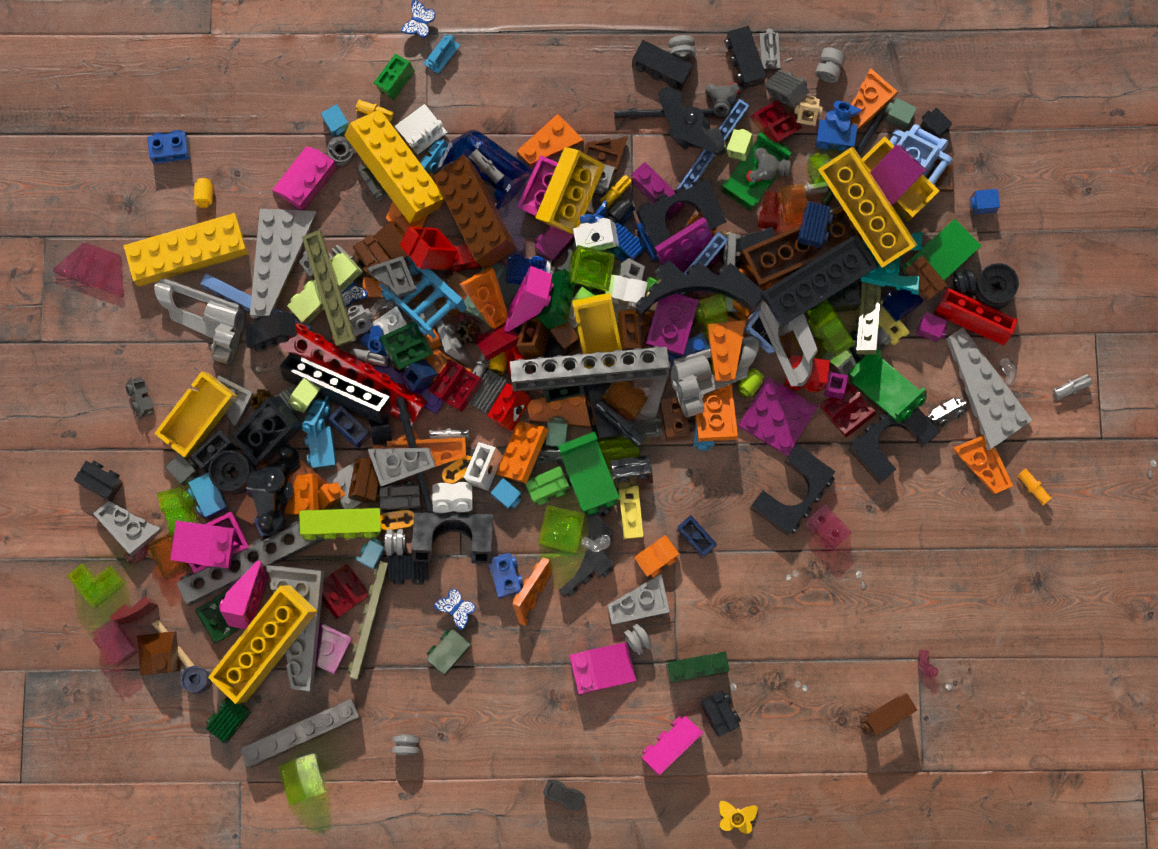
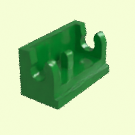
M395 53L374 81V85L377 86L382 94L385 92L394 101L415 70L410 61Z

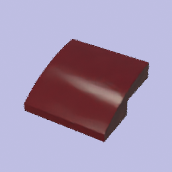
M778 100L749 116L759 130L775 143L802 129L800 123H797L794 114L791 112L787 115Z
M506 322L497 328H492L479 335L477 340H475L487 361L517 345L519 337L514 329L509 332L504 331Z
M449 360L428 392L456 410L463 412L484 380L469 372L463 366Z
M850 383L846 385L843 399L830 397L820 405L824 414L845 437H848L876 415L875 410Z
M348 564L334 571L323 580L322 601L335 619H338L369 597L368 590Z
M145 596L133 607L124 604L109 618L120 624L128 623L147 615L157 608L158 605L154 600Z

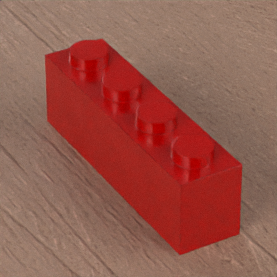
M946 288L934 312L935 315L1003 346L1012 336L1018 319L950 288Z

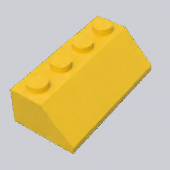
M564 147L535 218L574 235L573 229L578 228L581 224L580 216L586 213L605 165L579 150Z

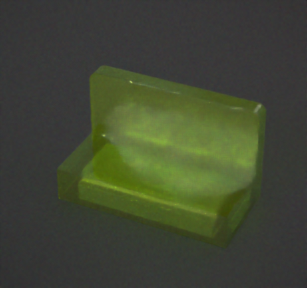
M628 438L598 442L609 471L611 470L610 461L640 456L639 446L636 447Z

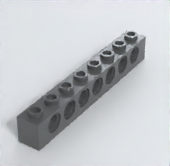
M655 346L648 349L635 348L627 351L615 350L613 352H595L593 354H575L573 356L558 355L551 358L537 357L530 360L517 359L510 361L513 391L669 377L667 347Z
M299 521L288 525V529L282 532L277 530L276 533L270 535V538L263 540V538L258 539L252 543L253 546L233 555L231 568L209 566L192 575L189 573L180 578L181 581L177 582V586L185 603L191 606L234 585L253 566L254 563L250 562V556L253 553H258V561H261L264 568L267 569L266 565H275L326 539L324 537H316V540H304V537H300ZM288 536L295 537L292 545H286L285 543ZM275 544L277 546L276 552L268 554V547ZM235 562L241 563V568L238 571H232V565ZM218 570H222V578L220 580H215V572ZM204 579V587L197 589L196 582Z

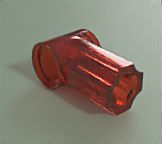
M776 191L764 192L758 228L767 229L773 227V230H777L780 193Z

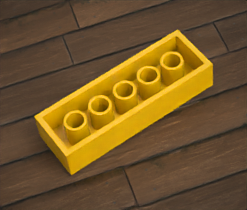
M377 110L349 124L344 136L409 224L439 210L444 201L440 189L381 110Z
M854 147L849 148L818 169L882 268L917 245Z
M235 213L123 245L132 279L138 287L160 281L162 278L167 279L249 255L240 222Z
M291 585L279 586L208 678L235 704L247 702L318 611Z

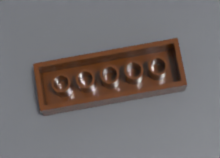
M464 154L433 176L475 262L484 269H487L517 249L475 164Z
M843 207L830 212L833 214L831 224L826 227V232H829L826 244L823 243L820 248L797 242L801 225L742 250L739 257L750 280L759 288H763L788 277L857 234L861 242L863 238Z

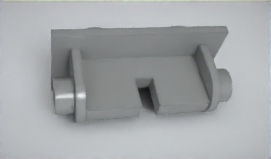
M767 29L766 33H760L761 62L764 69H780L779 36L773 29Z

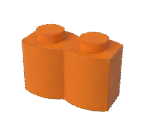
M665 535L633 559L647 578L650 575L654 578L662 572L660 568L666 564L670 567L677 562L679 553Z

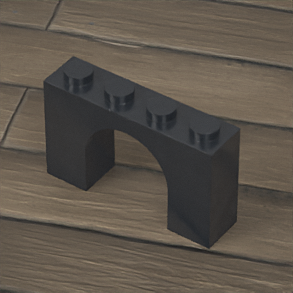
M702 179L691 183L692 187L685 189L683 186L675 190V194L670 197L665 194L656 198L658 202L654 204L647 202L639 206L640 210L636 214L654 255L657 254L654 247L671 237L665 224V215L668 208L675 203H687L693 206L700 218L704 217L710 230L727 222L709 180L703 182Z
M918 407L912 411L908 419L902 420L900 423L894 420L888 413H883L879 417L881 420L876 425L874 423L870 424L864 430L866 434L862 437L858 435L850 442L852 446L848 450L878 484L882 483L896 470L880 450L879 435L881 431L888 427H901L908 431L922 448L940 433Z
M799 444L795 446L784 463L805 479L808 488L805 500L797 505H785L762 490L750 507L751 510L786 536L790 532L794 534L800 527L798 522L801 517L806 519L812 511L810 505L813 501L817 503L823 496L822 489L825 486L829 488L835 480L832 477L835 471Z
M415 513L411 547L412 562L432 563L433 546L436 539L448 532H459L468 536L472 541V563L492 564L493 514Z

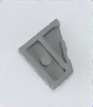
M442 319L437 322L436 327L445 352L466 366L473 363L461 340H458L454 326Z
M218 376L217 380L238 396L226 412L232 421L231 423L238 427L254 393Z

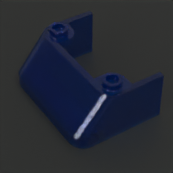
M470 130L450 141L437 166L441 168L448 163L451 164L463 154L468 158L478 149L504 175L495 184L475 164L481 178L496 189L494 195L499 201L496 205L499 210L512 201L529 179L532 170L481 132Z

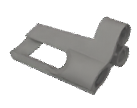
M162 278L155 285L154 290L159 303L168 309L171 320L213 338L211 359L230 365L239 344L240 334L244 329V311L237 304ZM173 291L207 302L203 317L177 308L172 298Z

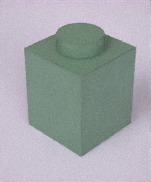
M896 98L894 104L890 102L885 111L888 114L886 121L906 130L917 108Z
M553 416L548 419L547 429L549 431L546 436V445L558 446L566 443L568 420H564V417Z

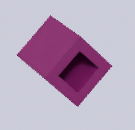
M925 312L915 334L937 342L940 337H945L948 330L945 327L947 321Z
M828 372L824 396L843 399L848 375Z

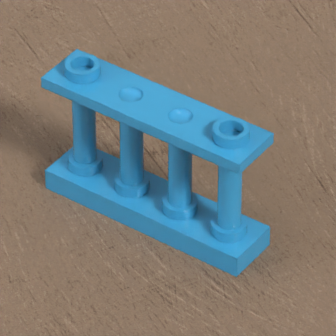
M408 256L407 260L410 263L408 270L411 277L418 273L422 276V280L415 286L416 292L406 295L400 300L379 283L382 289L380 293L387 301L391 299L419 325L418 329L425 336L430 335L434 339L436 335L432 327L451 309L457 308L462 313L467 306L463 299L430 269L418 268L411 257ZM432 285L434 292L412 311L407 304L426 286ZM444 296L447 299V303L425 323L419 316L439 297L442 298Z

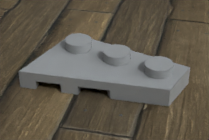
M430 448L368 449L380 486L436 467Z

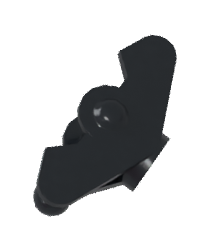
M670 87L662 88L659 91L658 97L671 127L667 131L669 135L685 151L692 147L710 151L717 156L725 154L727 147L720 129H710V123L704 117L701 109L694 106L685 108L682 105L683 93Z
M284 444L280 447V458L258 471H252L247 479V494L250 498L254 499L259 517L257 520L261 532L267 536L276 533L284 522V518L279 512L280 507L288 503L294 495L293 485L288 480L289 476L300 468V459L298 452L289 444Z

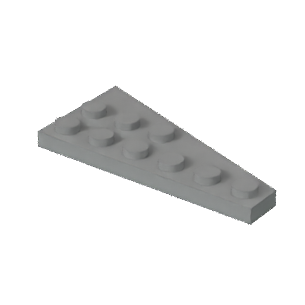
M260 209L250 307L251 318H264L272 315L279 300V295L287 283L290 271L292 272L302 250V236L309 234L311 225L317 217V211Z
M961 328L946 340L953 359L957 361L960 378L964 380L967 397L974 416L978 418L981 426L979 429L981 435L985 437L986 448L989 451L1026 426L1032 419L966 330Z
M266 565L267 572L270 574V587L273 593H275L279 586L291 585L318 611L286 651L288 663L286 666L291 689L313 691L324 571Z

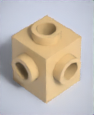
M806 96L795 106L794 113L797 114V123L816 125L817 118H820L822 113V107L819 106L820 99H816L814 96Z

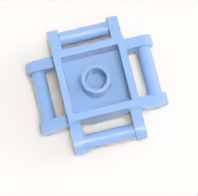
M914 124L911 130L906 132L895 129L890 142L894 146L898 142L927 169L923 174L925 177L934 167L936 159L941 160L928 179L935 186L936 181L947 165H950L953 161L952 157L942 152L946 149L948 140L940 139L922 130L921 126Z

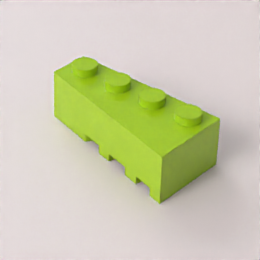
M380 508L299 511L300 537H304V540H316V537H324L326 540L336 539V537H344V539H355L356 537L376 538L381 532Z

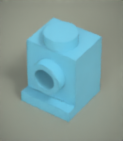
M375 538L369 540L368 544L365 543L360 551L362 556H357L356 561L375 570L385 551V548L382 546L383 542Z

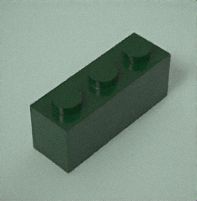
M565 268L552 274L551 282L553 287L550 294H548L551 296L550 302L537 315V319L548 330L565 324L568 321L576 279Z
M726 651L666 663L669 683L713 676L730 671Z

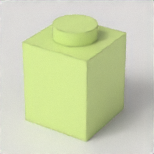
M734 129L727 147L728 157L746 162L753 144L752 133L744 129Z
M303 378L291 394L288 403L293 409L304 413L316 398L320 388Z

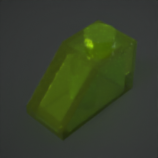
M820 153L813 154L806 163L813 184L826 182L818 169L831 161L827 153L822 155Z

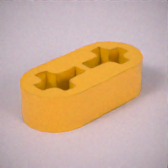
M466 455L467 457L458 459L446 467L442 472L444 482L455 484L464 479L467 468L465 467L462 470L460 468L464 465L463 461L470 462L472 457ZM458 470V473L454 475V480L446 479L448 476L447 472L454 473Z
M410 510L384 513L380 516L381 529L384 531L393 529L395 531L411 528L414 525V513ZM405 514L412 517V520H409V524H406L405 521H398V519L405 518ZM386 517H389L390 520H396V522L390 523V527L382 524Z

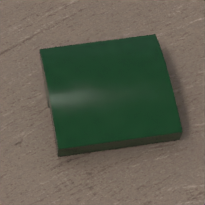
M414 322L379 338L384 350L398 370L433 355L425 336H421Z
M228 591L195 609V613L214 645L241 630V628L228 626L219 610L220 602L225 598Z

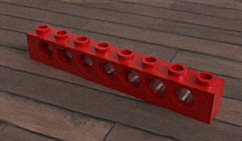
M295 323L296 337L289 339V342L281 343L280 347L289 353L291 352L389 396L392 408L390 413L399 418L398 414L400 412L396 399L404 397L407 403V411H410L412 418L410 419L411 426L418 421L428 402L423 399L422 395L413 393L401 383H396L387 374L376 371L370 364L361 362L355 355L346 353L336 344L326 341L320 334L309 331L303 324ZM335 359L340 362L341 366L336 363ZM352 369L356 371L357 376L353 374ZM368 379L373 382L374 386L369 383ZM385 389L390 392V395L386 394Z

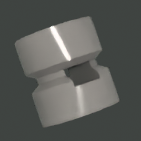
M824 48L820 56L821 62L818 63L815 71L816 77L826 82H837L841 73L840 68L844 65L846 55L835 48Z

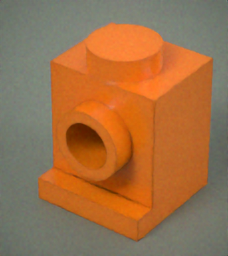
M338 482L326 483L319 488V510H326L335 506L345 496Z

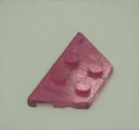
M84 242L53 269L55 273L120 297L124 295L122 290V262L119 254Z

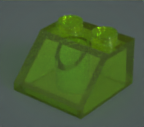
M577 245L571 254L569 265L570 281L609 291L615 254Z
M313 753L278 766L289 805L328 793L317 754Z

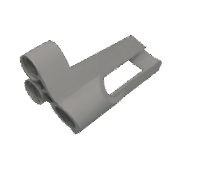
M763 300L758 315L790 385L802 387L811 375L812 359L818 352L806 317L802 314L781 327ZM792 330L803 351L802 361L795 369L792 368L779 340L780 336L786 335Z
M753 336L742 339V355L738 362L734 381L714 382V375L711 373L708 362L711 358L710 349L674 360L671 370V381L685 417L688 418L706 412L704 411L702 401L703 395L747 377L749 366L753 363L759 349V340Z

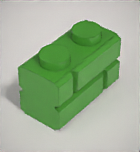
M560 466L531 478L527 481V484L525 483L533 504H538L539 506L550 502L549 498L554 496L560 498L567 495V491L570 490Z

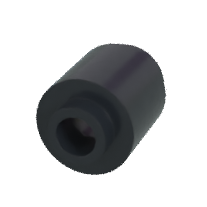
M627 199L620 200L607 212L608 219L615 224L619 223L622 225L633 215L635 207Z

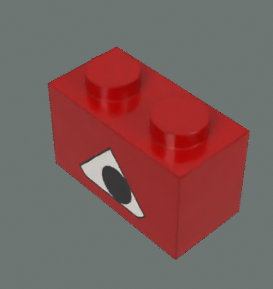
M506 383L487 416L498 426L512 432L531 398L524 391H513L512 385Z

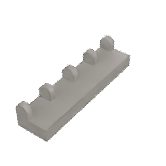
M728 233L725 234V238L728 239L725 243L724 252L725 267L730 263L735 266V256L740 255V252L735 251L736 239H741V235ZM722 296V311L738 312L733 307V299Z

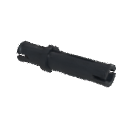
M604 398L595 406L622 432L621 435H625L636 447L646 439L633 427L632 423L629 424Z

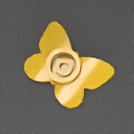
M726 801L719 802L720 814L724 817L720 821L722 830L730 831L735 827L744 834H749L752 831L750 821H753L756 817L757 806H747L740 810Z

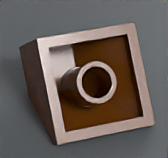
M176 631L137 635L140 675L180 671Z

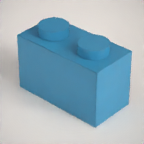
M330 426L324 427L317 438H315L314 432L310 431L307 433L305 445L310 450V454L307 455L308 466H312L314 471L338 468L332 428Z
M209 472L188 482L191 487L188 489L189 494L193 500H197L199 505L196 508L201 517L204 516L209 520L230 510L220 489L212 484Z

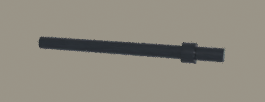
M629 108V110H614V118L666 117L663 109L637 110V108ZM699 108L704 116H717L713 108Z
M879 111L856 146L855 150L859 156L885 116L883 112ZM828 187V192L821 202L826 206L829 205L834 197L830 187Z
M404 397L397 398L396 401L400 412L398 416L400 422L403 423L409 448H417L410 419H412L410 411H407ZM422 471L416 475L426 512L433 511V504L425 474Z

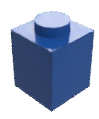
M998 189L974 191L973 195L969 198L970 209H973L974 215L996 213L1000 208Z

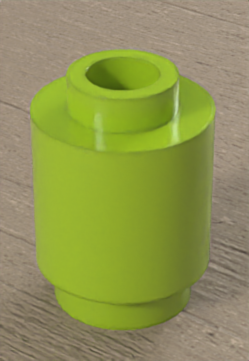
M753 368L748 371L747 377L742 379L737 385L738 393L745 398L748 396L753 397L763 383V374Z

